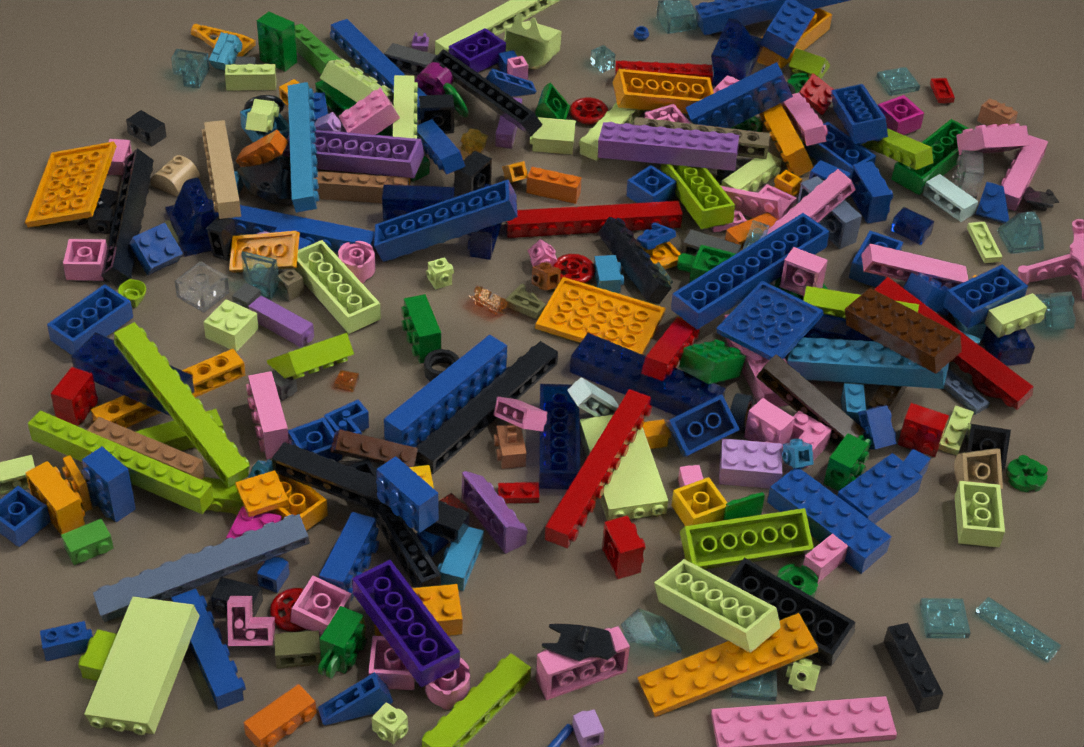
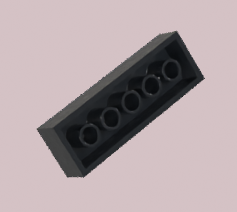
M745 557L727 581L776 607L779 621L799 613L818 646V652L812 655L830 666L834 664L855 633V621Z

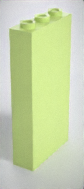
M613 415L580 419L579 435L586 457L589 456ZM643 427L641 430H637L635 441L629 444L628 452L625 457L622 456L618 470L613 471L610 483L604 486V492L600 501L607 521L627 515L629 519H639L667 514L668 498Z
M132 597L84 713L91 726L99 729L108 727L119 732L128 730L139 735H145V733L155 734L200 617L193 604Z

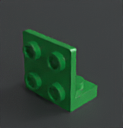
M764 493L751 494L726 503L723 520L761 515L765 498Z

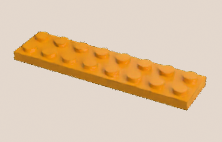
M797 613L780 620L781 628L751 653L727 641L637 678L654 716L657 717L817 653L818 646L802 617Z

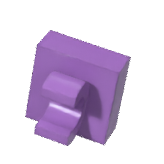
M415 32L412 48L427 52L429 37H427L426 33L422 37L418 36V33Z

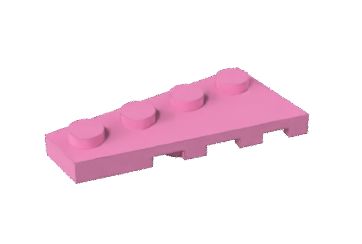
M721 186L735 204V211H741L742 214L751 218L767 212L776 220L783 217L781 197Z

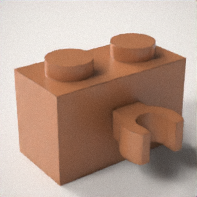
M989 98L981 105L977 121L986 126L997 124V127L1002 124H1008L1009 126L1015 124L1018 112L1013 110V107L1005 106V103L1001 104Z
M516 425L497 426V434L493 435L494 446H498L496 457L497 461H501L502 469L526 467L527 453L522 428Z

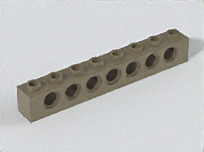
M635 117L634 125L662 126L671 129L681 128L683 130H699L703 132L733 133L739 135L737 156L767 159L770 133Z

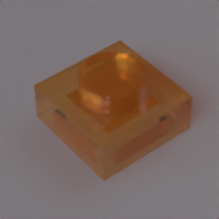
M340 370L335 381V389L354 392L359 380V373Z

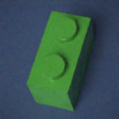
M102 519L61 535L64 548L73 565L85 562L88 559L114 549L111 535Z

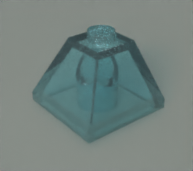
M1035 211L1018 213L997 230L1010 254L1044 249L1042 224Z
M242 251L244 282L260 289L261 296L271 301L278 290L277 259Z
M638 608L621 624L625 632L624 636L630 643L676 653L682 651L664 617Z

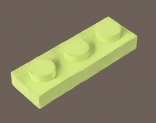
M985 221L968 223L967 230L983 262H1001L1002 255Z
M955 405L939 450L957 456L974 411Z

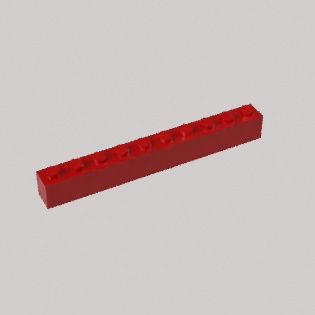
M679 201L517 210L518 217L505 221L507 238L598 233L609 217L622 219L630 231L651 230L653 223H658L668 228H681L683 214Z
M887 277L874 289L895 301L919 304L918 313L960 334L962 352L950 362L956 363L964 373L968 372L977 383L985 385L993 395H998L1002 398L1007 406L1018 410L1033 395L1034 386L891 278Z
M628 390L545 526L546 541L567 549L571 542L576 541L580 527H584L586 524L588 513L593 512L597 498L600 499L603 495L604 486L610 483L613 471L618 470L622 456L625 457L628 452L629 444L635 441L637 430L642 429L645 417H649L652 411L650 396Z

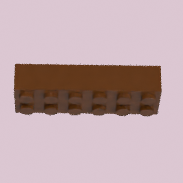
M869 288L845 308L847 326L935 374L962 352L960 334L872 288Z

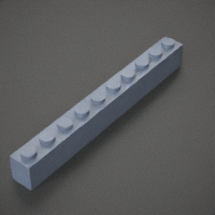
M300 514L288 515L282 521L267 523L256 531H246L242 536L235 539H225L219 545L204 547L198 553L186 554L177 561L165 562L160 567L153 570H144L135 577H125L114 585H104L93 592L100 616L104 622L125 615L132 597L155 600L170 598L310 544L309 537Z

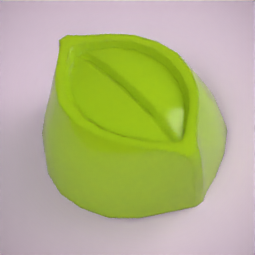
M129 279L119 286L118 293L130 300L132 307L137 308L145 297L146 285L139 280Z

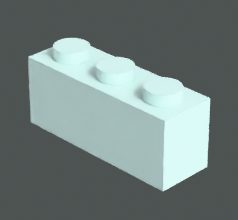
M941 174L925 183L923 195L958 221L962 222L975 214L978 201Z
M582 377L567 390L578 407L595 417L614 415L619 406L613 396Z

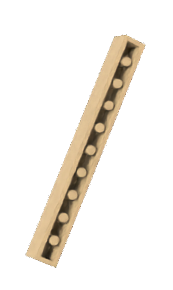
M225 120L204 122L205 129H202V137L214 212H218L219 219L241 217L240 201Z

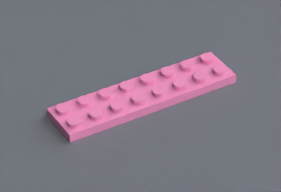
M886 696L711 709L717 747H801L893 740L897 736Z

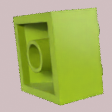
M796 48L789 67L795 74L806 73L810 77L814 73L822 79L830 64L824 57Z

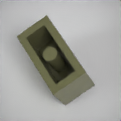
M319 630L274 634L277 669L320 664Z

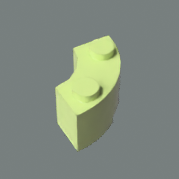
M254 99L252 109L247 114L245 129L259 132L272 131L275 117L279 116L278 104L274 101Z

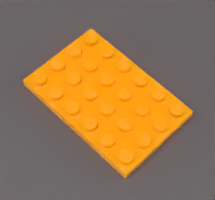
M115 142L52 152L25 220L27 227H38L93 217L117 147Z
M562 277L538 318L535 329L641 361L665 315L666 308Z

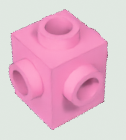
M541 239L528 249L531 258L530 262L533 267L540 265L542 262L550 263L552 266L558 261L555 249Z

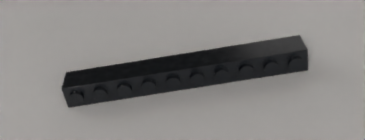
M443 49L432 60L439 63V66L448 68L453 75L455 83L530 137L543 125L533 111Z
M138 148L126 157L101 274L103 278L118 288L122 283L132 278L131 273L135 264V254L129 244L132 237L138 235L142 228L143 212L147 204L146 197L149 193L148 187L153 171L154 160Z
M542 341L532 346L511 367H507L503 374L496 377L488 387L483 388L474 399H470L466 406L461 410L459 409L448 421H445L437 431L432 432L423 443L418 444L416 447L418 450L415 463L420 466L429 465L432 474L438 471L498 418L493 416L497 397L518 400L557 365L558 351Z
M286 442L281 445L272 457L273 471L275 470L277 474L406 523L399 515H395L387 504L380 502L377 497V477L369 473L359 471L351 466H346L333 459L325 458L315 452L304 450ZM438 501L439 520L424 531L458 544L469 527V512L448 505L443 501Z

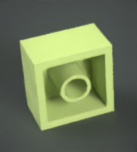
M227 299L203 322L205 338L229 349H234L236 352L259 329L256 312Z

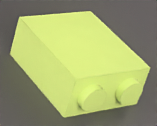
M538 117L543 125L530 137V144H533L532 151L573 155L576 120Z

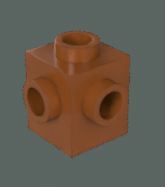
M542 262L540 265L532 267V285L539 287L541 290L556 288L560 282L561 269L551 266L547 262Z

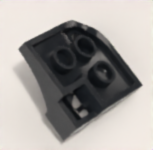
M276 157L260 165L239 167L237 173L251 194L260 196L269 203L293 205L290 157Z

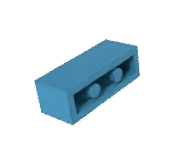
M468 527L458 544L450 541L451 546L450 548L447 547L444 553V562L438 566L441 574V585L457 584L458 590L464 591L483 545V530Z

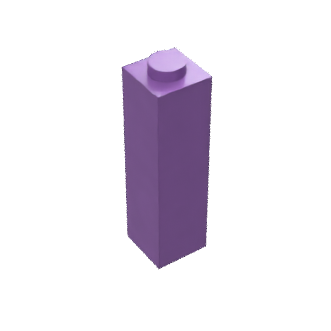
M514 98L522 104L521 98ZM500 116L497 127L495 146L512 149L518 127L503 116Z
M260 296L249 305V310L257 313L258 324L303 348L313 340V324L263 296Z

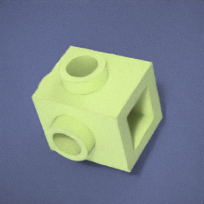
M445 257L428 262L426 275L435 290L452 285L454 269Z
M806 658L794 661L793 665H788L786 677L790 678L788 684L793 685L792 688L798 691L805 692V689L815 691L821 666L812 664L813 661ZM799 673H804L806 676H800Z
M387 702L372 717V730L384 741L388 740L395 744L399 738L402 739L408 732V716L399 708H394Z

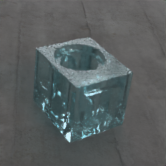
M605 45L591 50L590 63L603 73L615 67L616 54Z

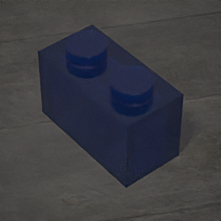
M903 207L894 216L891 231L922 245L931 235L935 221Z

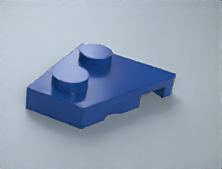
M653 223L651 225L652 229L650 231L646 229L636 240L642 244L643 248L651 250L657 245L667 243L670 239L675 238L676 231L658 223Z

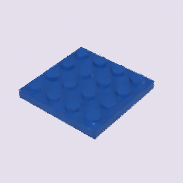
M761 281L716 330L719 335L768 360L775 354L784 359L823 316V310Z

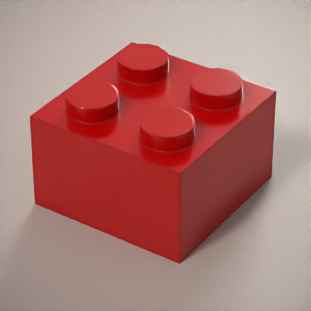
M74 367L69 369L50 393L55 416L76 426H79L86 419L90 410L98 402L93 374Z
M911 403L905 416L897 445L936 457L949 415Z
M628 515L604 522L602 550L617 579L641 573L642 564L644 563L643 552L646 546L644 540L639 538L635 523H631Z

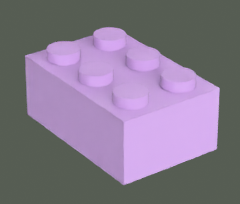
M722 438L719 455V484L770 489V486L782 478V444Z

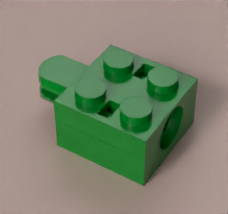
M701 245L696 256L685 253L678 256L677 268L678 270L690 273V283L736 253Z
M847 433L829 457L823 484L840 491L857 479L858 475L861 476L866 469L864 463L870 454L867 451L871 445V440L867 438L864 441V436L862 435L857 438Z
M342 606L339 607L319 639L321 662L318 667V674L323 676L326 674V677L332 679L336 671L345 674L349 667L354 666L358 652L363 650L367 643L363 614Z

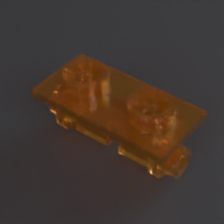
M476 286L474 289L475 295L468 296L474 300L473 303L475 305L488 307V311L492 314H506V312L502 311L508 305L506 299L497 294H493L490 299L492 292L482 286Z

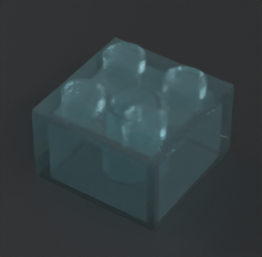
M690 0L658 1L657 18L667 34L696 29L698 13Z

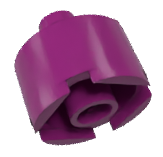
M436 62L429 63L414 82H418V87L426 95H446L443 88L444 84L449 83L452 85L454 82L453 75L448 68H443Z

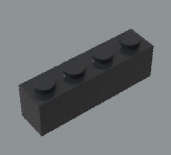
M903 623L889 626L883 642L917 712L921 713L938 709L944 693L909 624Z

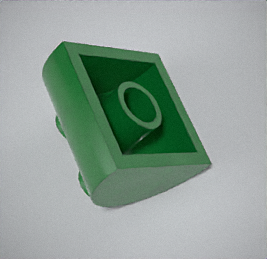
M551 82L545 85L541 92L535 115L540 118L566 120L570 105Z

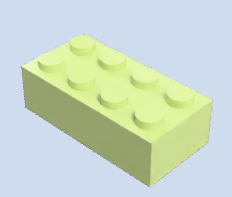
M344 59L329 61L320 76V79L356 102L364 99L372 91L380 87L390 101L394 97L390 88L385 85H379L376 79L365 76L362 70L356 67L354 69Z

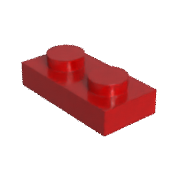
M931 78L930 85L937 102L943 104L954 103L955 96L947 78Z
M498 483V496L503 497L505 504L539 503V483Z

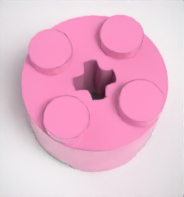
M355 241V244L348 242L340 247L338 258L361 283H364L375 273V253L370 244L363 241Z
M460 658L459 668L425 685L428 699L445 710L452 709L458 701H462L470 690L469 666Z

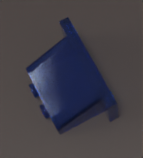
M728 19L711 55L714 71L713 86H717L727 75L737 80L750 76L762 51L763 46L760 45L762 38L750 35L739 20Z
M199 178L186 180L182 185L175 204L165 207L167 217L178 237L184 257L212 251L206 228L214 221L213 209Z

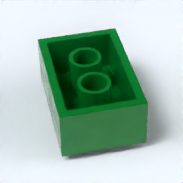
M268 11L256 20L260 61L267 64H275L276 68L286 72L297 63L295 22Z
M426 294L404 298V306L401 307L404 318L401 321L403 331H407V341L409 344H412L413 356L417 357L419 364L424 363L425 357L430 352L441 349V330Z
M721 340L693 344L692 346L684 347L678 368L707 384L740 377L746 355L740 353V350L737 348L726 346L725 342Z

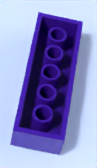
M391 560L352 578L353 595L420 687L460 667V651Z

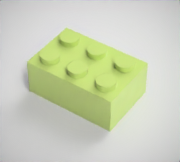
M959 481L954 496L958 543L1000 548L1005 534L1000 485Z

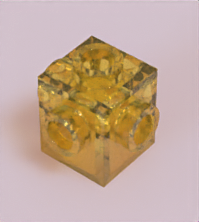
M470 128L467 133L462 135L460 140L463 143L461 150L468 154H472L474 151L482 153L489 136L477 129Z

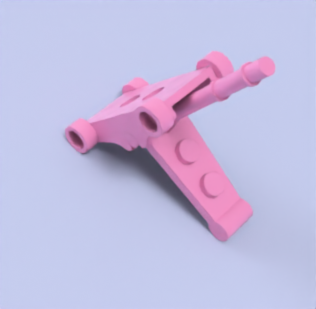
M1076 219L1072 222L1074 241L1070 245V254L1029 266L1022 265L1018 268V278L1027 285L1029 282L1071 274V277L1079 282L1082 288V298L1084 299V220Z

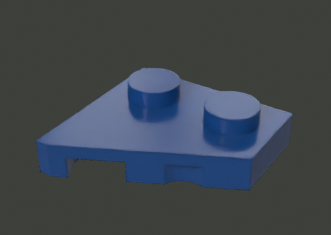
M986 182L976 212L977 216L1009 224L1004 186Z

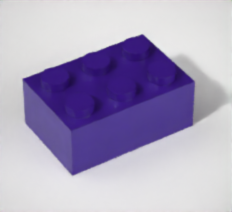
M486 28L449 46V53L477 73L498 63L499 53L506 52V42Z

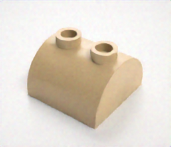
M177 155L151 177V186L176 197H181L200 179V174L192 161L184 156Z
M1000 449L957 454L954 461L957 485L959 481L998 484L1003 489Z

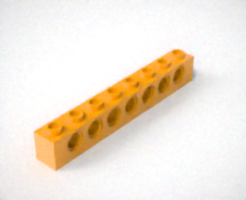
M230 349L178 372L180 380L190 387L195 398L246 376L244 362L234 349ZM147 385L91 409L93 423L98 417H101L125 428L166 411Z

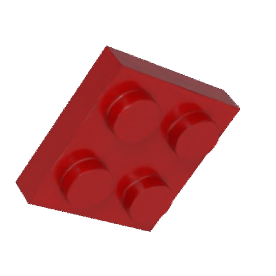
M813 73L799 93L802 97H805L806 102L812 108L823 115L832 103L831 90L834 89Z

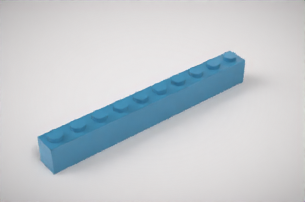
M308 82L288 85L291 191L296 213L317 209V201H320L318 191H316L319 189L318 180L316 179L318 171L317 167H315L318 166L317 157L314 155L317 154L316 145L314 144L316 143L314 132L316 127L313 121L315 120L314 110H312L315 109L313 101L314 92L312 88H309Z

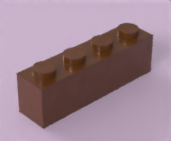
M341 429L335 432L331 447V453L361 460L369 459L370 462L382 465L396 456L408 467H414L418 450L415 447Z

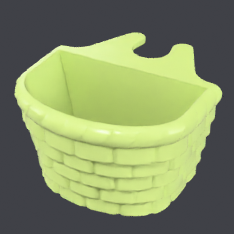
M520 13L517 15L513 25L505 26L504 42H506V52L514 50L518 57H524L528 64V69L537 70L545 66L553 56L559 53L562 31L538 24L534 17L530 21L523 22L524 16Z

